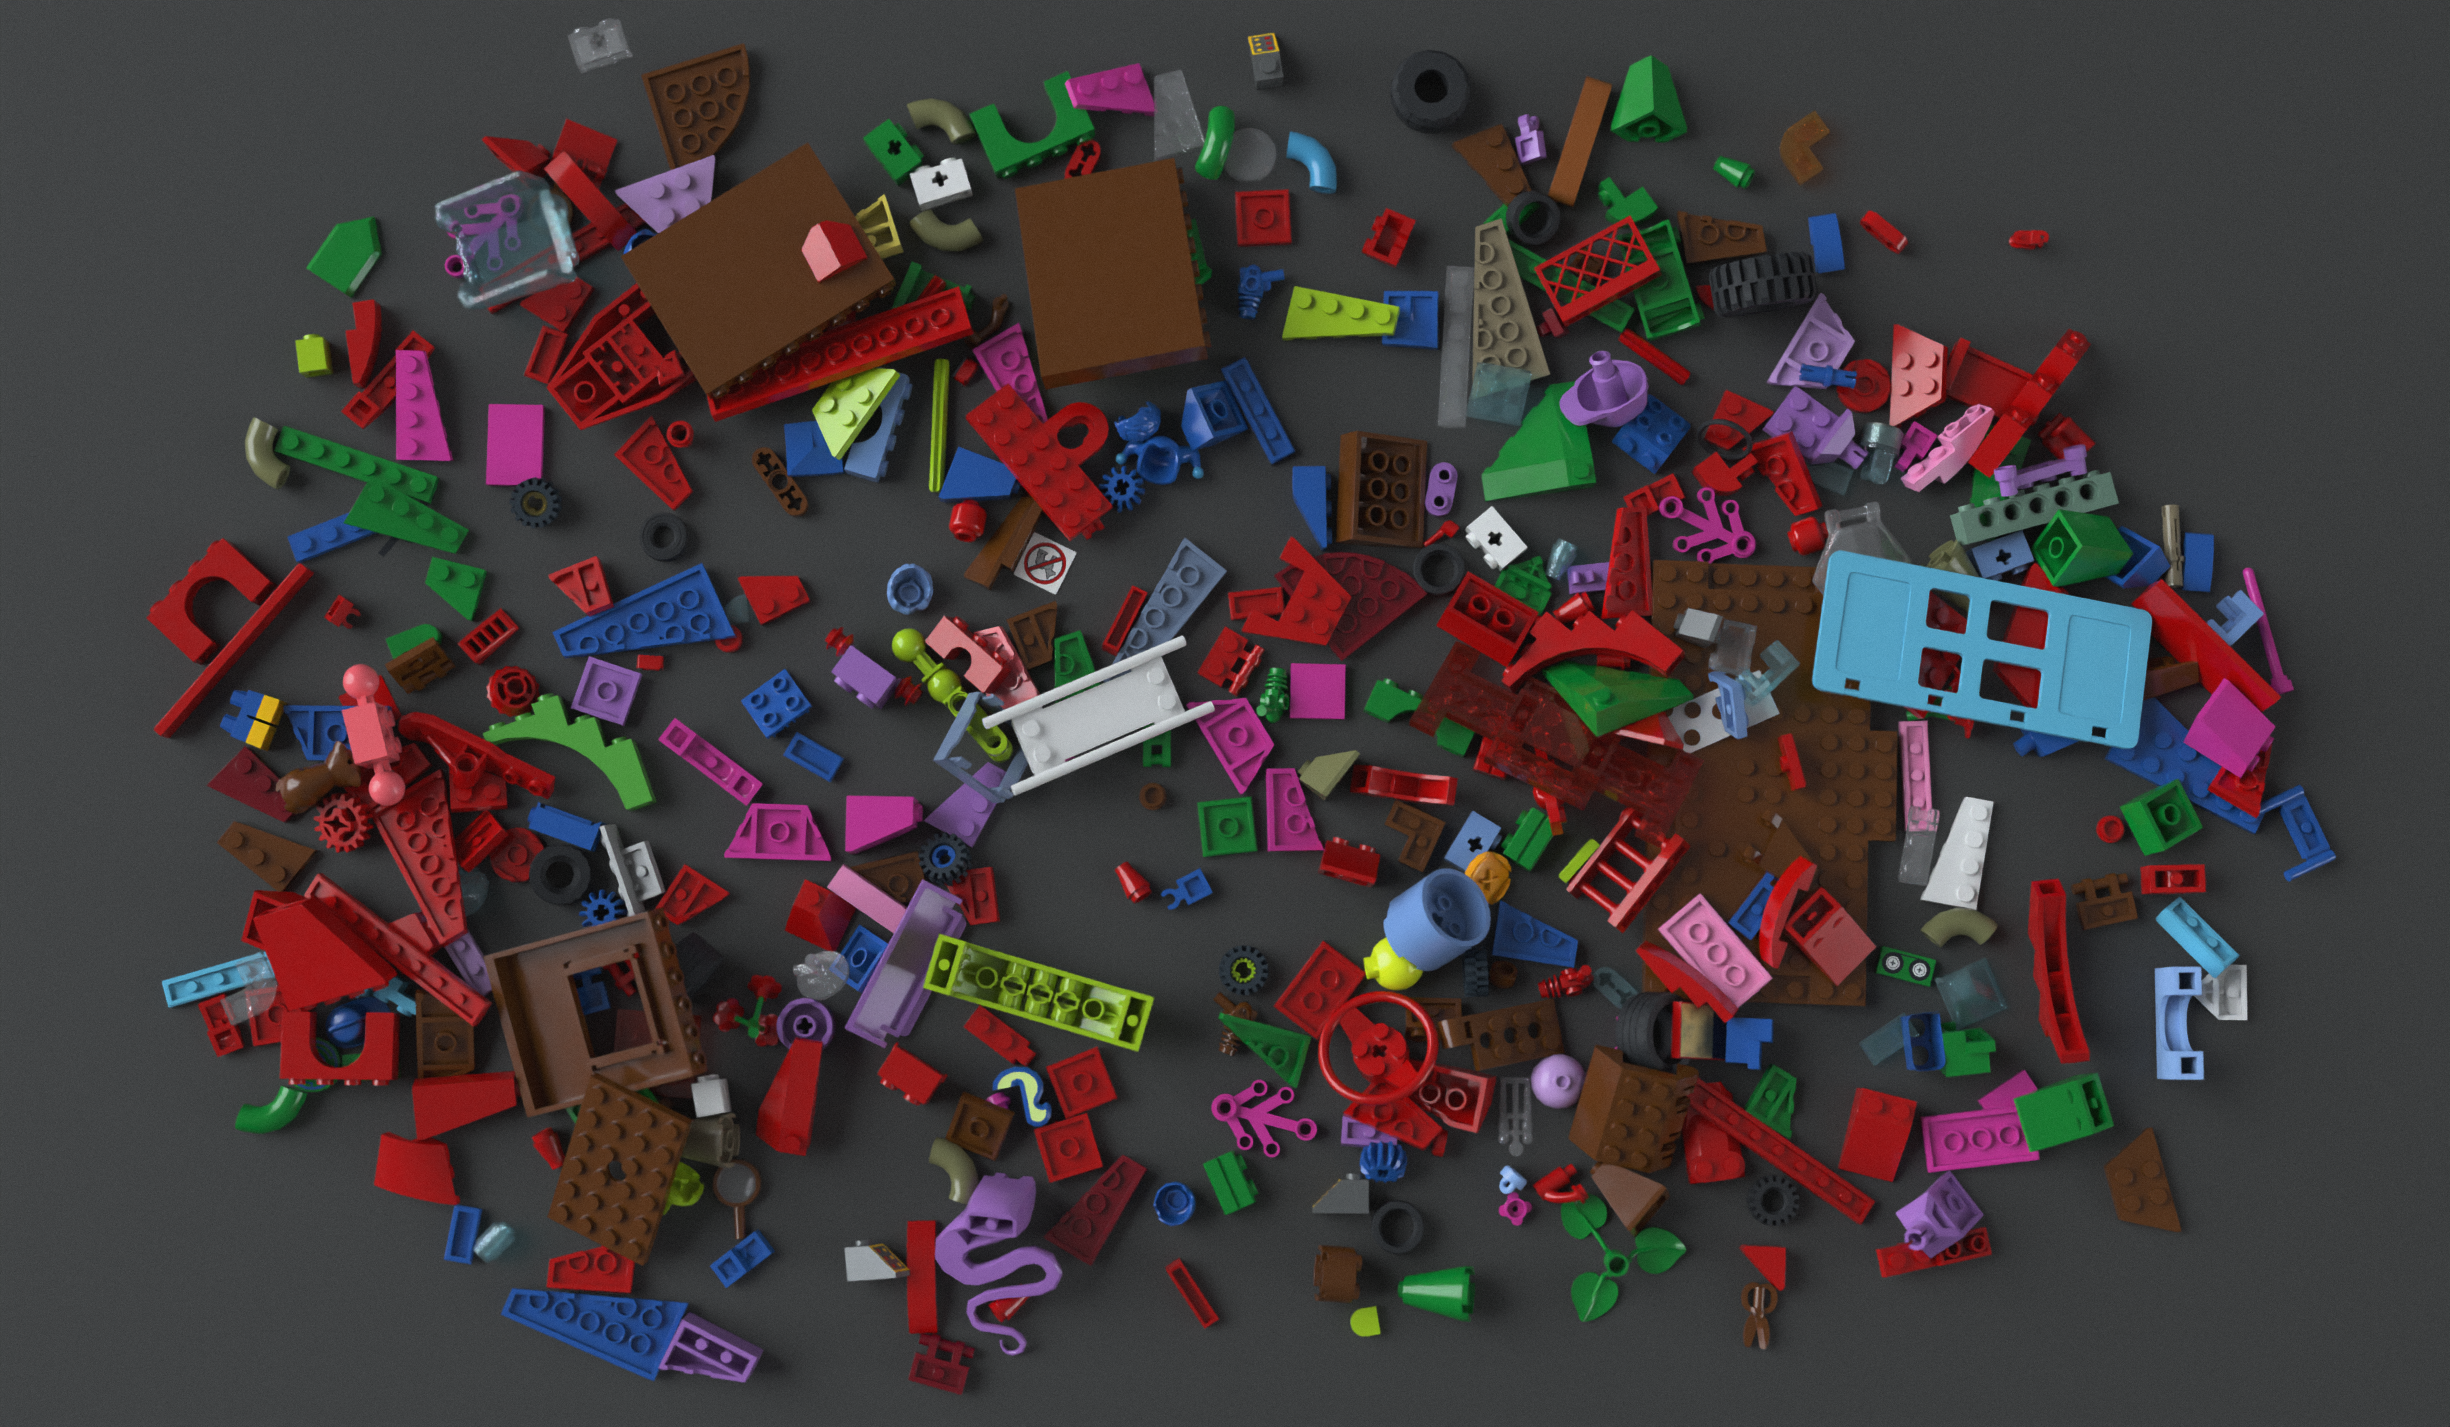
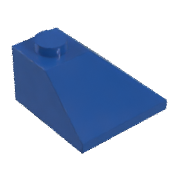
M1226 380L1187 390L1181 427L1192 451L1210 447L1248 429Z
M2121 526L2118 531L2133 552V555L2119 574L2105 576V578L2124 589L2149 586L2161 577L2170 567V564L2160 546Z
M859 924L829 971L858 992L863 993L888 943Z

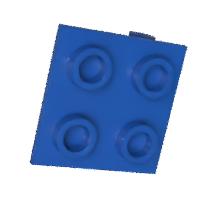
M786 669L779 672L741 700L767 739L771 736L775 738L776 734L784 729V726L790 727L789 723L791 721L795 723V718L801 717L806 712L808 714L810 712L809 709L813 707Z

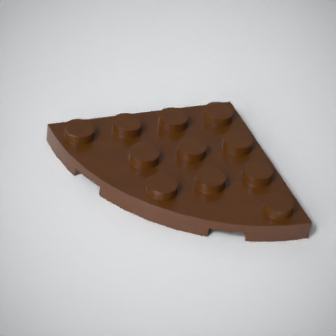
M744 43L641 75L670 170L715 155L734 133L742 118L748 100L750 66Z

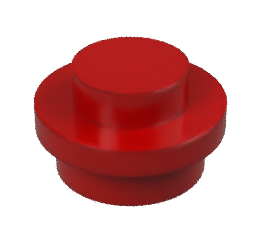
M2111 815L2101 818L2096 826L2098 837L2106 843L2119 841L2125 831L2123 822L2118 817Z

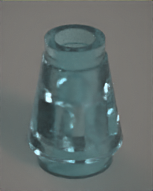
M1558 538L1556 544L1553 543L1545 574L1560 581L1578 555L1576 554L1578 547Z

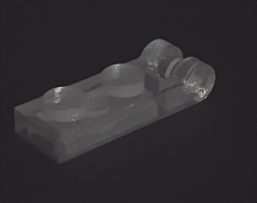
M1910 806L1897 879L1899 882L1927 886L1939 821V810L1930 808L1929 811L1920 810V807ZM1919 821L1927 822L1926 829L1918 828Z

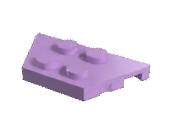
M712 155L615 190V192L657 233H660L711 202L715 157Z
M1820 293L1766 383L1793 387L1827 388L1822 383L1799 381L1802 363L1820 367L1831 365L1833 369H1839L1855 341L1848 330H1845L1842 326V321L1837 313L1834 314L1826 302L1827 298L1824 294Z

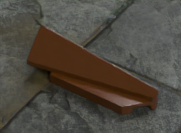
M1027 491L964 573L966 579L990 591L1003 567L1013 572L1044 514L1042 508Z
M2169 656L2148 659L2143 701L2197 683L2199 680L2198 662L2189 661L2176 664L2175 657Z

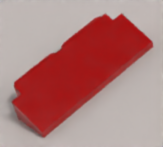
M2162 579L2150 584L2131 603L2135 608L2146 610L2151 615V635L2179 663L2198 662V681L2211 694L2215 692L2225 678L2260 712H2263L2281 698Z

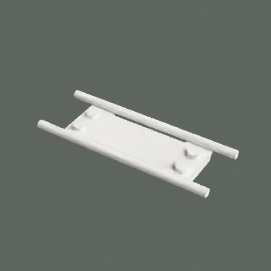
M1183 636L1177 637L983 718L982 722L986 729L1011 719L1012 727L1031 771L1035 775L1011 785L1013 794L1015 796L1214 712L1215 708L1211 701L1188 711L1184 710L1161 657L1186 646L1185 638ZM1131 669V672L1044 709L1042 708L1043 705ZM1154 723V725L1148 728H1145L1127 737L1119 739L1094 751H1091L1068 762H1065L1066 759H1069L1094 747L1102 745L1127 733L1135 731L1146 725Z

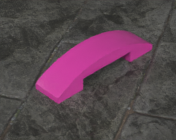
M676 718L673 719L658 739L746 806L763 785L758 779Z

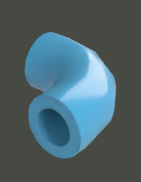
M1290 132L1286 158L1300 161L1307 166L1310 172V190L1325 194L1335 193L1337 187L1336 165L1329 151L1315 138L1297 132Z

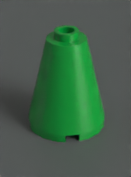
M1461 1266L1407 1275L1404 1281H1399L1398 1297L1403 1298V1303L1462 1322H1471L1468 1314H1473L1475 1283H1470V1275H1475L1474 1267Z

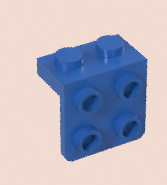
M1649 394L1644 411L1624 424L1611 442L1655 474L1690 429V424L1653 395Z

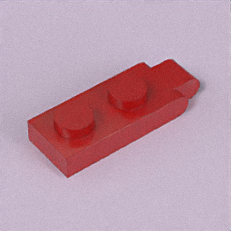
M979 1005L964 1025L966 1030L1013 1065L1019 1061L1027 1067L1036 1055L1034 1051L1028 1048L1031 1042L981 1005Z

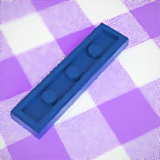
M1243 357L1222 368L1221 372L1271 466L1295 454L1294 447L1246 358Z

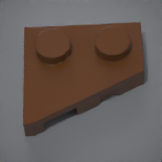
M1056 601L1006 619L1027 671L1052 662L1057 616Z

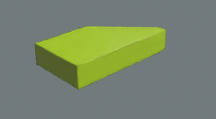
M1589 839L1560 872L1559 878L1567 883L1600 845L1594 839Z

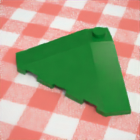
M1575 381L1550 384L1544 392L1546 396L1540 404L1531 409L1521 422L1523 426L1514 438L1510 437L1499 451L1498 454L1500 456L1491 468L1487 467L1482 473L1485 502L1593 488L1596 479L1586 425L1577 426L1572 424L1560 409L1562 395L1574 386Z
M1567 660L1542 669V674L1596 737L1693 700V694L1679 679L1614 670V668L1579 664Z

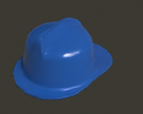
M374 997L360 998L340 1005L333 1009L327 1017L325 1025L326 1034L333 1044L341 1048H352L365 1044L366 1012L391 1013L388 1006L383 1001Z

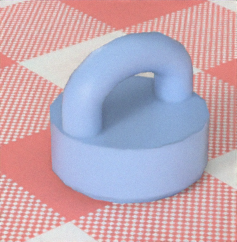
M1506 1165L1500 1172L1503 1178L1500 1181L1499 1188L1504 1194L1512 1193L1515 1188L1522 1190L1527 1184V1180L1509 1165Z

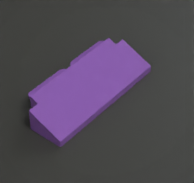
M922 879L853 1010L845 1029L883 1048L887 1045V1042L884 1040L887 1033L896 1037L910 1034L932 990L923 988L938 935L942 934L959 940L966 927V921L962 918V914L953 910L955 903L961 904V898Z

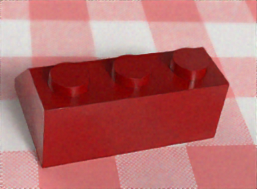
M1468 571L1436 626L1507 667L1539 612Z

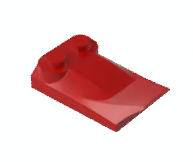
M1721 1081L1707 1083L1733 1102L1732 1093L1723 1086ZM1687 1107L1688 1111L1681 1134L1689 1184L1745 1177V1162L1742 1157L1740 1142L1690 1107Z

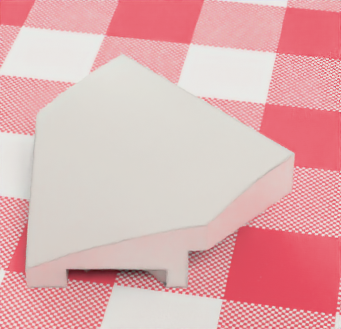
M2230 965L2216 978L2208 974L2201 981L2202 995L2194 996L2218 1020H2247V965Z

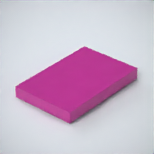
M489 404L487 486L516 487L527 479L533 477L543 478L544 405Z

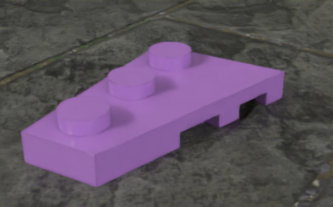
M987 762L972 777L988 788L999 787L1006 772ZM964 783L924 821L943 832H947L950 836L952 833L955 834L965 844L973 848L997 803H992Z

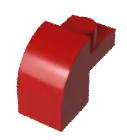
M1716 451L1697 465L1691 473L1703 488L1709 487L1713 489L1715 495L1727 496L1736 493L1743 487L1737 478L1739 477L1743 481L1755 471L1752 467L1758 461L1751 453L1729 469Z

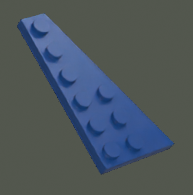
M703 563L616 602L613 608L590 617L586 616L552 632L565 659L737 638Z

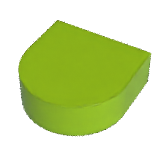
M1376 1306L1359 1308L1352 1314L1350 1324L1357 1335L1366 1337L1381 1334Z

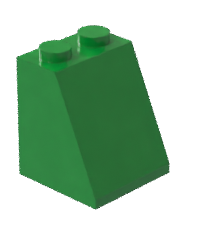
M2058 509L2030 548L2046 576L2055 587L2119 574L2133 555V552L2109 517Z

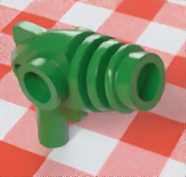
M1270 668V673L1267 675L1269 678L1264 686L1266 691L1261 695L1260 706L1256 710L1259 716H1266L1272 724L1279 721L1283 710H1287L1289 707L1288 694L1283 692L1288 690L1286 686L1287 681L1285 680L1287 679L1286 670L1282 668Z

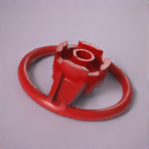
M1374 991L1361 994L1341 1005L1326 1022L1318 1045L1320 1068L1329 1085L1337 1093L1350 1101L1373 1106L1394 1103L1410 1096L1424 1084L1431 1074L1438 1056V1033L1429 1013L1412 998L1391 991ZM1389 1002L1407 1008L1418 1017L1426 1031L1428 1042L1425 1061L1418 1073L1409 1062L1410 1050L1402 1034L1384 1023L1373 1024L1357 1008L1370 1003ZM1338 1024L1341 1025L1352 1043L1353 1060L1362 1077L1375 1084L1374 1082H1387L1397 1088L1396 1090L1383 1094H1366L1355 1091L1340 1081L1333 1071L1329 1058L1330 1041ZM1381 1052L1386 1053V1056L1383 1058L1377 1055Z

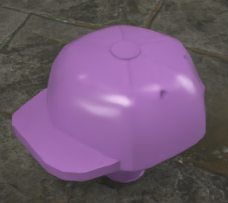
M1598 351L1589 359L1593 368L1580 376L1575 381L1574 386L1563 394L1560 400L1561 412L1574 425L1583 426L1594 423L1607 427H1619L1644 411L1648 397V378L1644 370L1637 364L1629 361L1611 360V354L1608 351Z

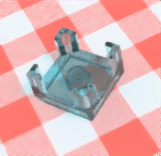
M1778 640L1760 653V658L1770 669L1759 679L1749 669L1744 670L1733 679L1742 684L1746 692L1745 701L1751 707L1761 702L1800 665Z

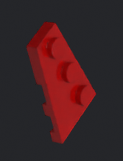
M1793 431L1753 443L1750 454L1752 453L1758 461V470L1763 476L1767 475L1775 485L1776 493L1795 516L1817 510L1823 506Z
M2272 744L2266 752L2260 750L2257 756L2261 759L2252 772L2246 770L2240 778L2224 767H2221L2207 790L2257 819L2260 813L2261 797L2264 792V781L2269 765Z
M1374 1082L1375 1084L1371 1083L1362 1093L1383 1094L1394 1091L1397 1088L1387 1082ZM1408 1097L1385 1105L1373 1106L1353 1102L1343 1112V1115L1423 1151L1442 1132V1127Z
M603 1245L598 1248L552 1258L549 1261L547 1288L632 1294L635 1262Z

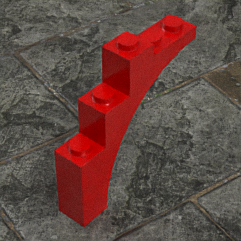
M2070 328L2066 331L1969 459V464L1989 478L1993 475L1994 469L2000 466L2091 345L2082 333L2072 331Z
M1633 610L1629 615L1624 614L1617 621L1615 631L1590 611L1585 616H1579L1572 626L1574 629L1570 631L1546 611L1543 616L1539 615L1536 617L1530 628L1529 634L1535 642L1533 644L1528 643L1520 654L1522 657L1515 665L1512 663L1505 669L1502 675L1504 678L1501 681L1508 690L1514 693L1528 678L1545 667L1567 658L1587 654H1610L1631 658L1652 667L1668 678L1685 658V654L1680 647Z
M2059 878L2031 881L2028 936L2035 950L2033 978L2040 992L2038 1020L2045 1036H2050L2061 1064L2089 1061L2090 1051L2078 1018L2070 978L2066 940V893Z

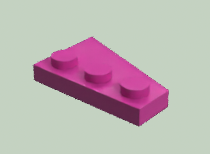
M1139 63L1068 79L1065 83L1075 109L1106 111L1108 109L1122 111L1125 114H1132L1133 112L1145 113V116H1155L1158 113Z
M1295 768L1266 769L1268 852L1324 850L1321 841L1318 839L1313 818L1310 816L1307 808L1306 799Z

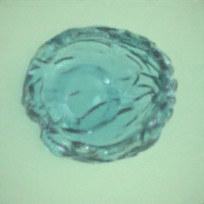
M459 864L465 915L469 916L477 912L487 898L489 881L486 875L482 874L477 867H474L468 873Z

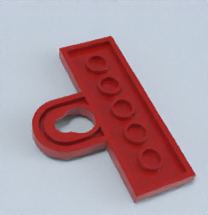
M1006 384L966 415L965 419L1069 542L1112 509L1111 503L1079 467L1100 451L1107 440L1108 422L1105 415L1096 406L1084 402L1072 403L1042 424L1009 384ZM1077 424L1087 426L1089 433L1084 438L1081 446L1075 449H1067L1060 445L1057 435L1061 429L1074 427Z

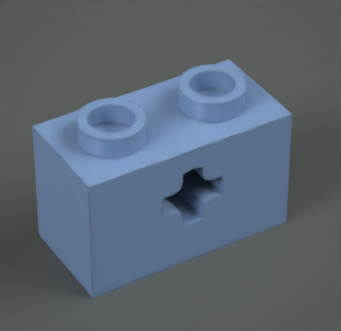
M2023 530L1974 547L1966 552L1980 578L1995 581L2003 579L2001 574L2008 571L2015 575L2028 570L2027 564L2034 561ZM2005 556L2006 561L1997 562L1996 557Z
M1472 811L1443 860L1465 872L1470 862L1477 855L1487 852L1489 848L1492 850L1496 848L1502 838L1498 834L1501 827ZM1477 838L1480 840L1478 845L1481 847V850L1476 849L1472 852L1469 850L1471 845L1468 843V840L1473 841Z

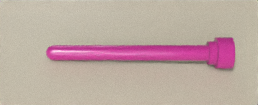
M2247 567L2243 570V577L2249 598L2264 613L2256 622L2273 677L2270 679V686L2279 695L2291 692L2294 688L2291 679L2288 680L2287 675L2283 674L2254 571L2252 568Z

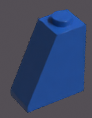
M958 447L939 494V499L944 503H958L964 500H1010L1013 493H1019L1022 485L1003 463Z

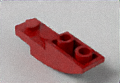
M1986 1227L1970 1229L1963 1238L1932 1258H1929L1922 1249H1911L1909 1245L1913 1240L1876 1249L1882 1277H1890L1929 1267L1943 1266L1992 1255Z

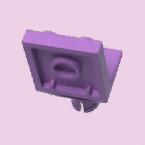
M1797 386L1793 387L1762 429L1772 437L1793 431L1802 456L1810 465L1834 462L1839 457L1856 470L1869 453L1851 440L1855 435L1852 411L1847 408L1838 417Z
M1950 1170L1941 1175L1920 1197L1896 1212V1215L1907 1230L1904 1236L1905 1242L1907 1243L1912 1239L1913 1242L1909 1247L1913 1250L1922 1249L1929 1258H1932L1963 1238L1984 1216Z

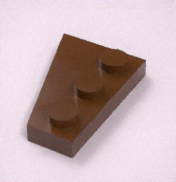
M1502 124L1452 143V148L1463 156L1472 170L1476 171L1484 179L1486 185L1507 207L1516 196L1523 192L1531 191Z
M1682 211L1677 212L1685 266L1762 255L1767 252L1762 225L1735 220L1714 219L1711 216L1691 215L1687 214L1688 212Z
M233 821L216 842L275 890L285 892L318 851Z
M919 850L849 867L899 902H911L922 879L926 881L923 869L919 865V862H921L918 858Z

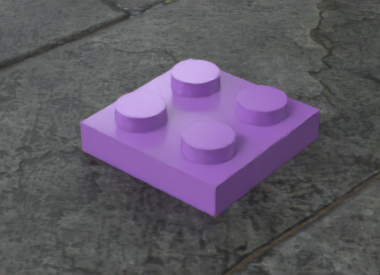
M589 656L571 708L625 726L642 674Z

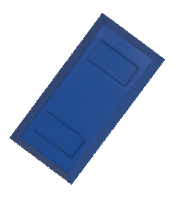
M796 732L783 756L830 783L844 758Z
M454 1205L444 1260L472 1264L482 1209Z

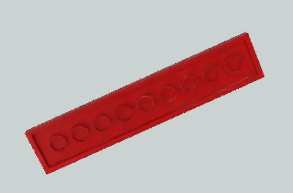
M959 286L826 331L814 341L806 340L799 345L800 348L795 353L788 356L783 354L776 359L777 362L772 367L766 370L761 368L754 372L753 377L746 383H736L729 388L730 391L723 397L709 399L707 396L714 421L726 419L974 334Z

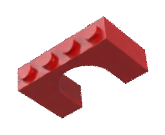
M224 538L220 541H214L208 547L206 556L201 561H195L189 567V573L182 581H176L170 587V593L163 601H157L151 607V613L146 617L187 657L200 665L215 652L220 644L201 628L194 618L193 601L197 592L209 582L226 580L235 586L247 599L259 605L277 586L236 546Z
M282 1011L280 1079H289L288 1084H306V1079H317L316 1085H334V1079H344V1085H361L362 1080H372V1085H389V1080H398L400 1013L366 1012L364 1049L355 1062L346 1067L338 1068L328 1064L318 1052L316 1044L317 1012Z

